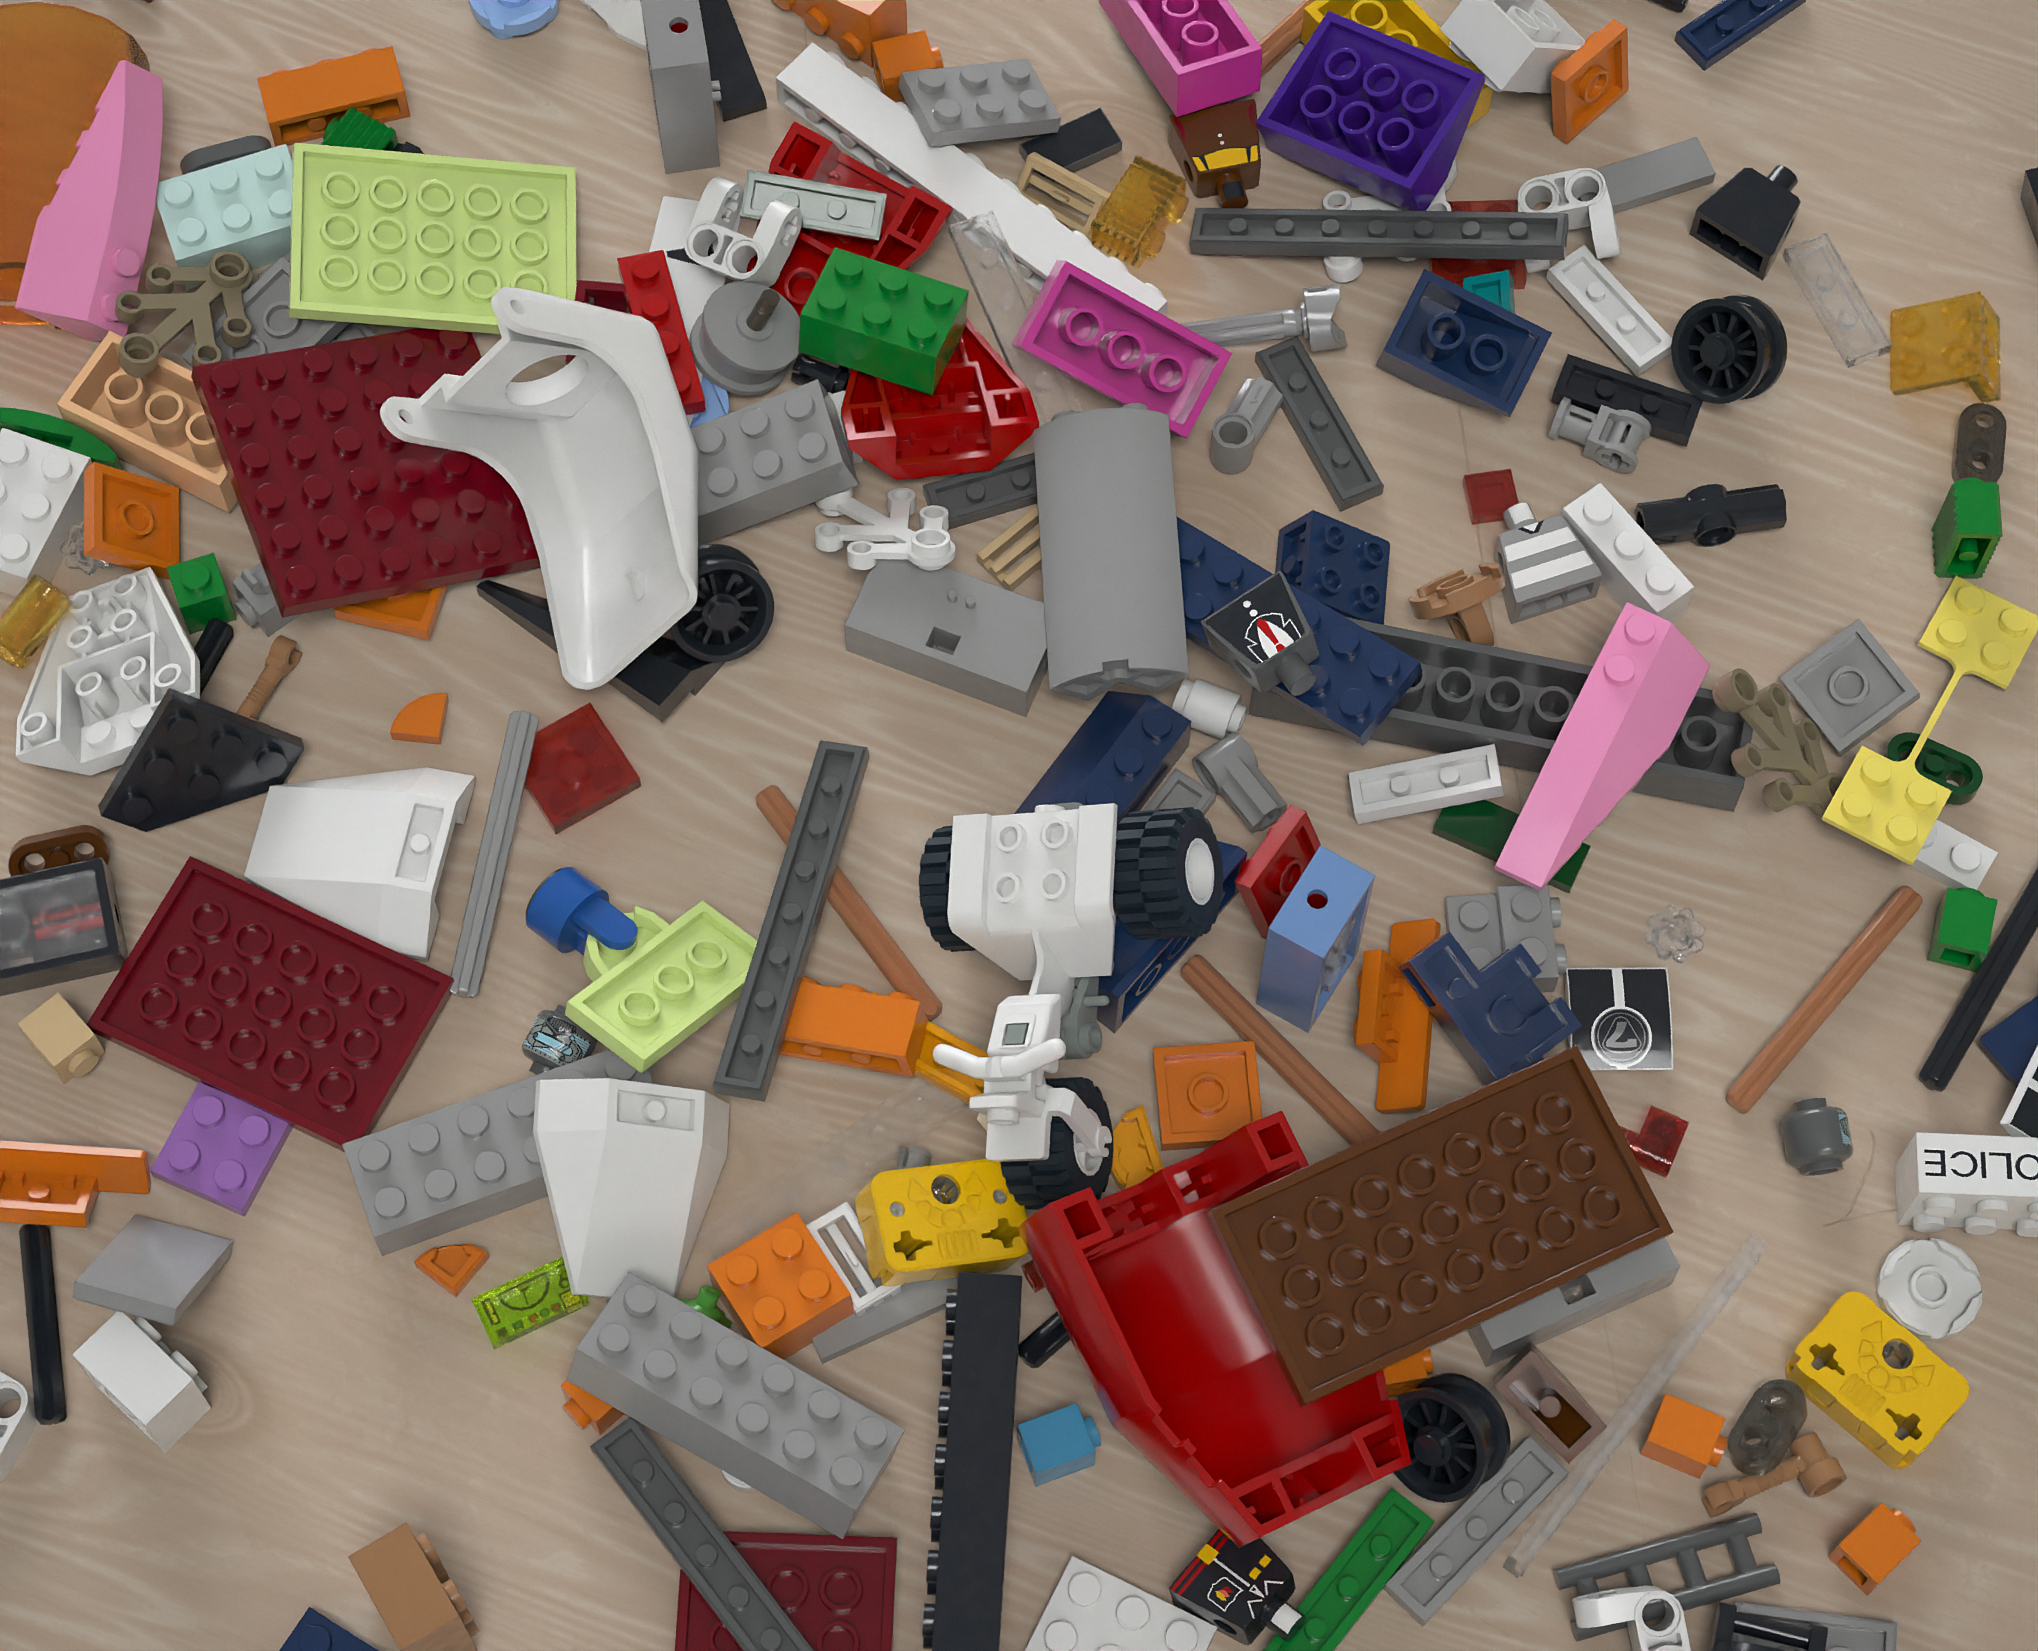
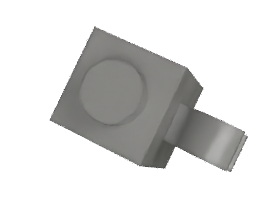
M261 562L250 570L247 568L243 570L241 576L232 582L239 599L233 603L238 614L249 627L257 623L267 637H270L301 615L282 618Z

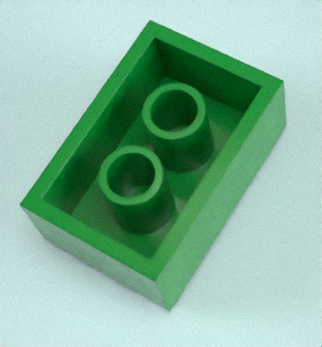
M835 247L800 314L798 352L933 395L965 329L969 290Z

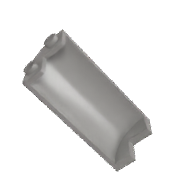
M1130 403L1121 408H1101L1077 413L1072 411L1059 412L1052 417V421L1033 431L1050 690L1087 701L1095 698L1118 682L1159 693L1189 674L1168 414L1148 410V407L1141 403Z

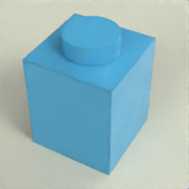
M1077 1403L1017 1425V1441L1035 1487L1095 1465V1448L1101 1446L1100 1436L1091 1416L1083 1418Z

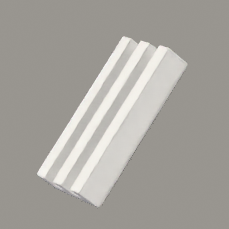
M845 1202L806 1225V1227L850 1292L853 1312L858 1318L865 1314L866 1309L869 1307L880 1305L884 1302V1298L889 1295L895 1296L902 1290L901 1285L891 1287L881 1285L876 1288L835 1224V1222L843 1219L864 1253H867L861 1224H859L858 1218L848 1202ZM823 1229L826 1230L866 1295L861 1298L858 1296L818 1232Z

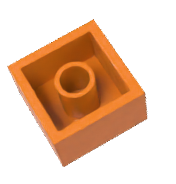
M797 1212L707 1265L712 1287L720 1292V1300L743 1336L783 1360L813 1342L812 1338L854 1313L850 1292Z

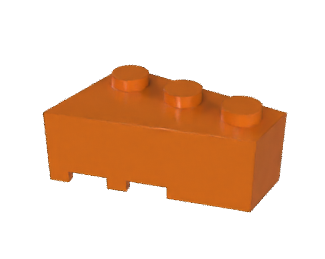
M773 0L780 8L784 10L790 9L803 18L808 27L819 35L825 34L835 41L848 57L855 60L860 59L871 68H873L872 42L907 34L906 0Z

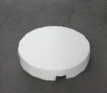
M1930 1238L1929 1240L1921 1239L1917 1241L1914 1239L1902 1243L1885 1259L1877 1275L1876 1297L1881 1310L1900 1326H1904L1919 1340L1938 1342L1955 1337L1974 1320L1982 1304L1980 1275L1975 1263L1957 1246L1943 1239Z

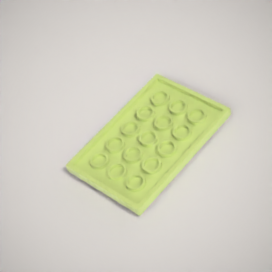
M294 142L288 318L501 334L497 324L499 319L492 309L491 299L502 287L531 290L575 300L577 287L575 167Z

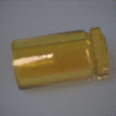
M34 574L0 616V658L12 666L23 669L29 661L27 657L35 654L74 605V602L52 583L40 575Z

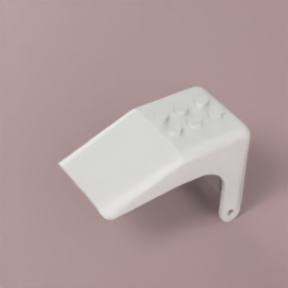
M502 287L491 299L492 309L499 319L497 324L502 339L464 376L444 374L419 399L393 396L382 404L380 416L385 427L398 439L410 443L461 451L476 456L492 466L511 485L525 511L538 553L562 675L574 688L590 690L600 687L613 679L696 604L698 595V449L660 335L652 322L641 316L536 291ZM559 355H576L568 365L547 377L529 382H510L520 371L540 360Z

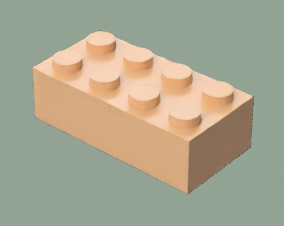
M109 331L58 401L57 407L62 419L95 435L107 444L119 458L230 513L238 500L192 381V371L158 355V364L154 371L145 377H132L122 369L118 361L120 342L124 337Z

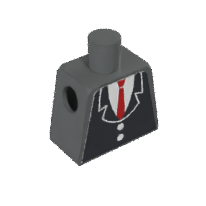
M1280 570L1201 621L1208 643L1213 651L1259 692H1266L1280 682H1283L1289 692L1297 696L1305 693L1314 685L1316 676L1308 664L1319 656L1318 647L1312 630L1285 576Z

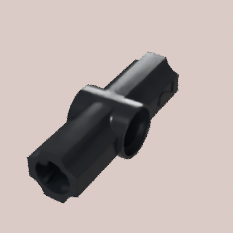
M1707 484L1691 490L1685 497L1637 503L1635 517L1636 523L1656 545L1695 540L1698 546L1713 547L1730 541L1740 533L1783 528L1787 521L1786 499L1783 489H1780L1778 484L1727 491L1726 487L1720 484Z

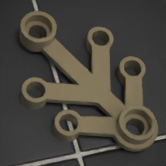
M222 251L215 254L206 266L170 267L161 263L150 266L147 269L145 286L151 294H139L135 291L120 293L116 298L115 314L120 321L128 324L141 321L144 314L148 313L171 314L148 335L133 333L122 339L118 358L122 369L132 377L140 378L147 376L157 367L158 354L191 323L195 341L192 367L221 361L222 352L215 344L210 306L221 296L226 314L222 326V340L227 345L235 348L247 345L250 341L252 325L245 317L242 293L251 286L253 273L246 258L234 251ZM155 278H164V279H166L167 281H165V282H158V281H156V280H154V279H155ZM174 285H202L194 293H171L174 290ZM125 305H133V306H135V307H137V308H136V309H127V308H125L124 306H125ZM231 329H239V330H241V331H243V332H242V333H234V332H231L230 330H231ZM206 356L212 358L213 360L204 361L200 359V357Z
M1740 668L1721 676L1712 690L1716 705L1724 712H1738L1771 748L1761 749L1753 743H1747L1734 750L1731 754V761L1737 773L1743 777H1749L1761 770L1793 773L1803 785H1791L1785 778H1779L1765 785L1763 797L1766 804L1775 812H1780L1792 805L1809 806L1816 815L1822 817L1843 778L1837 773H1828L1819 743L1820 733L1816 724L1809 718H1803L1793 723L1788 708V695L1779 684L1773 683L1758 691L1751 675ZM1766 716L1773 717L1775 726L1770 722V720ZM1801 751H1805L1807 761L1803 758Z

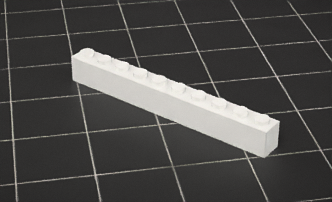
M812 42L776 77L779 105L821 136L832 141L839 149L853 159L909 189L913 185L952 206L953 211L944 226L1036 294H1039L1056 260H1066L1166 316L1168 301L1157 287L1150 283L1144 284L1128 272L1126 266L1120 260L1112 256H1105L1092 246L1090 240L1083 233L1077 230L1071 231L1057 221L1055 215L1047 207L1041 204L1035 205L1024 197L1017 186L1010 180L1000 179L987 170L983 162L974 154H965L953 144L930 147L910 108L902 102L895 103L888 98L868 77H860L846 67L843 60L837 54L831 51L825 52Z

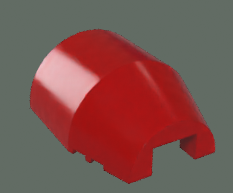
M1283 1111L1244 1125L1200 1154L1165 1167L1142 1182L1099 1200L1096 1199L1091 1187L1051 1202L1027 1218L1018 1227L1025 1246L1111 1425L1238 1548L1412 1463L1398 1399H1389L1383 1370L1303 1408L1300 1407L1206 1216L1210 1210L1309 1166Z

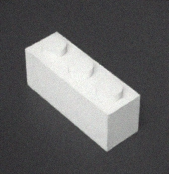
M1601 483L1563 508L1561 516L1566 519L1601 570L1603 576L1600 585L1622 610L1626 602L1670 622L1675 621L1686 613L1694 586Z

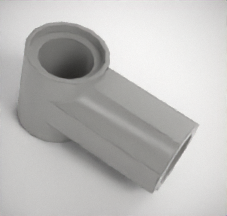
M1261 377L1256 379L1247 378L1227 412L1215 420L1211 435L1210 461L1214 468L1220 472L1238 474L1249 467L1253 450L1283 402V394L1275 388L1272 382ZM1226 442H1235L1238 443V445L1227 444Z
M1237 732L1230 733L1192 759L1195 772L1204 786L1216 795L1221 794L1252 833L1264 831L1286 811L1287 803L1258 769V761L1252 748Z

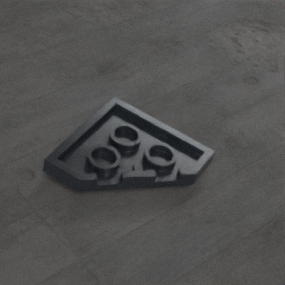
M168 688L98 805L100 815L135 829L148 832L268 792L270 786L282 785L305 749L302 739Z

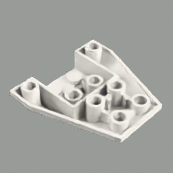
M151 567L123 575L115 580L63 598L17 718L16 757L20 762L89 776L122 765L168 688L200 699V661L159 579Z
M425 767L270 786L245 870V880L273 895L409 958L428 961L440 916L434 901L455 823L464 825L476 781L475 776Z
M612 1078L536 1081L533 1135L572 1295L611 1299L628 1272H631L675 1297L727 1157L730 1104L703 1090Z

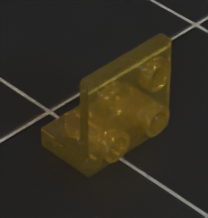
M1981 291L1891 311L1890 390L1894 395L1897 396L1963 382L1966 388L1973 390L1982 404L2001 400L2000 318Z

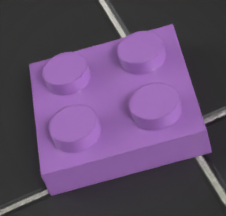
M199 1082L150 1172L154 1178L245 1217L293 1128L290 1127L289 1123Z

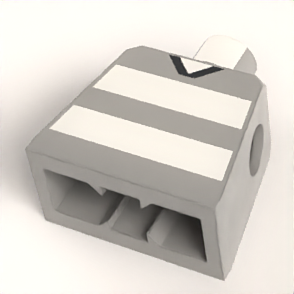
M1529 503L1516 504L1503 513V518L1509 530L1498 536L1494 551V561L1501 566L1507 582L1502 589L1511 624L1597 596L1603 576L1601 570L1564 517L1555 515L1537 521Z

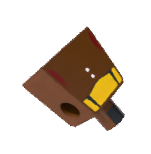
M1255 99L1204 108L1176 117L1175 114L1169 115L1168 144L1195 197L1201 199L1218 195L1221 208H1245L1248 205L1249 201L1246 190L1254 189L1259 185L1261 169Z

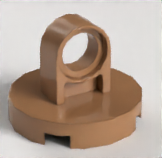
M1483 563L1478 565L1481 574L1472 576V574L1465 575L1463 569L1454 571L1417 589L1419 597L1416 595L1408 598L1414 616L1417 619H1432L1447 615L1456 639L1493 646L1494 635L1482 601L1501 591L1507 582L1498 563Z

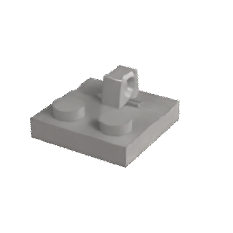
M1859 618L1779 677L1784 687L1816 724L1817 728L1840 757L1920 698L1918 690Z

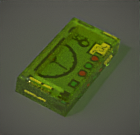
M563 1257L471 1299L494 1349L589 1305L587 1296L572 1295Z

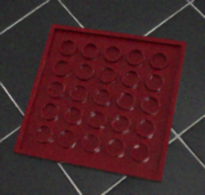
M416 328L193 366L192 381L282 618L541 567L520 499L499 472L478 457L465 452L410 443L398 439L385 427L380 416L382 404L393 396L419 399L444 374L464 376L482 358L471 332Z

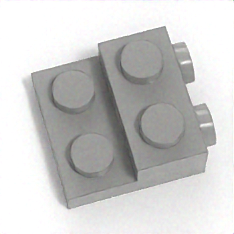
M1548 884L1541 891L1528 885L1498 886L1496 894L1446 896L1444 909L1447 932H1451L1478 970L1505 950H1510L1515 945L1521 943L1542 971L1532 981L1541 993L1554 992L1559 974H1566L1567 955L1564 944H1555L1553 928L1561 926V904L1559 897L1550 898Z

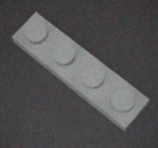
M1529 1436L1507 1458L1500 1472L1489 1481L1483 1483L1385 1584L1384 1590L1420 1625L1424 1626L1566 1479L1569 1472Z

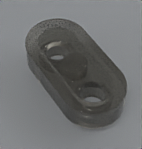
M1975 403L1962 411L1955 427L1951 468L1954 482L1964 478H1979L1984 482L1998 483L2003 472L2007 423L2002 412L1996 407L1986 403ZM1976 421H1983L1990 427H1982ZM1972 462H1982L1986 468H1977Z
M1776 1379L1762 1384L1756 1390L1728 1436L1727 1445L1730 1459L1737 1470L1747 1475L1757 1476L1771 1472L1780 1464L1808 1416L1805 1394L1800 1386L1789 1380ZM1777 1400H1786L1785 1402L1780 1404L1772 1403ZM1754 1438L1761 1439L1757 1444L1747 1443V1441Z

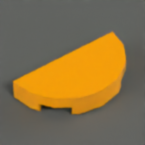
M1143 1105L1125 1113L1121 1121L1113 1129L1111 1176L1117 1187L1121 1190L1142 1182L1164 1168Z

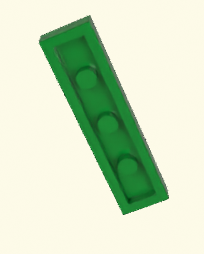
M1392 1488L1297 1607V1610L1306 1616L1305 1623L1298 1634L1289 1642H1285L1275 1635L1263 1651H1335L1382 1592L1385 1584L1396 1574L1429 1532L1435 1521Z

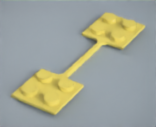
M1955 576L1917 645L1947 660L1952 665L1954 674L1912 752L1906 760L1897 762L1861 746L1821 820L1912 866L1952 792L1920 775L1915 768V760L1962 676L1974 674L2005 690L2007 689L2038 631V616Z

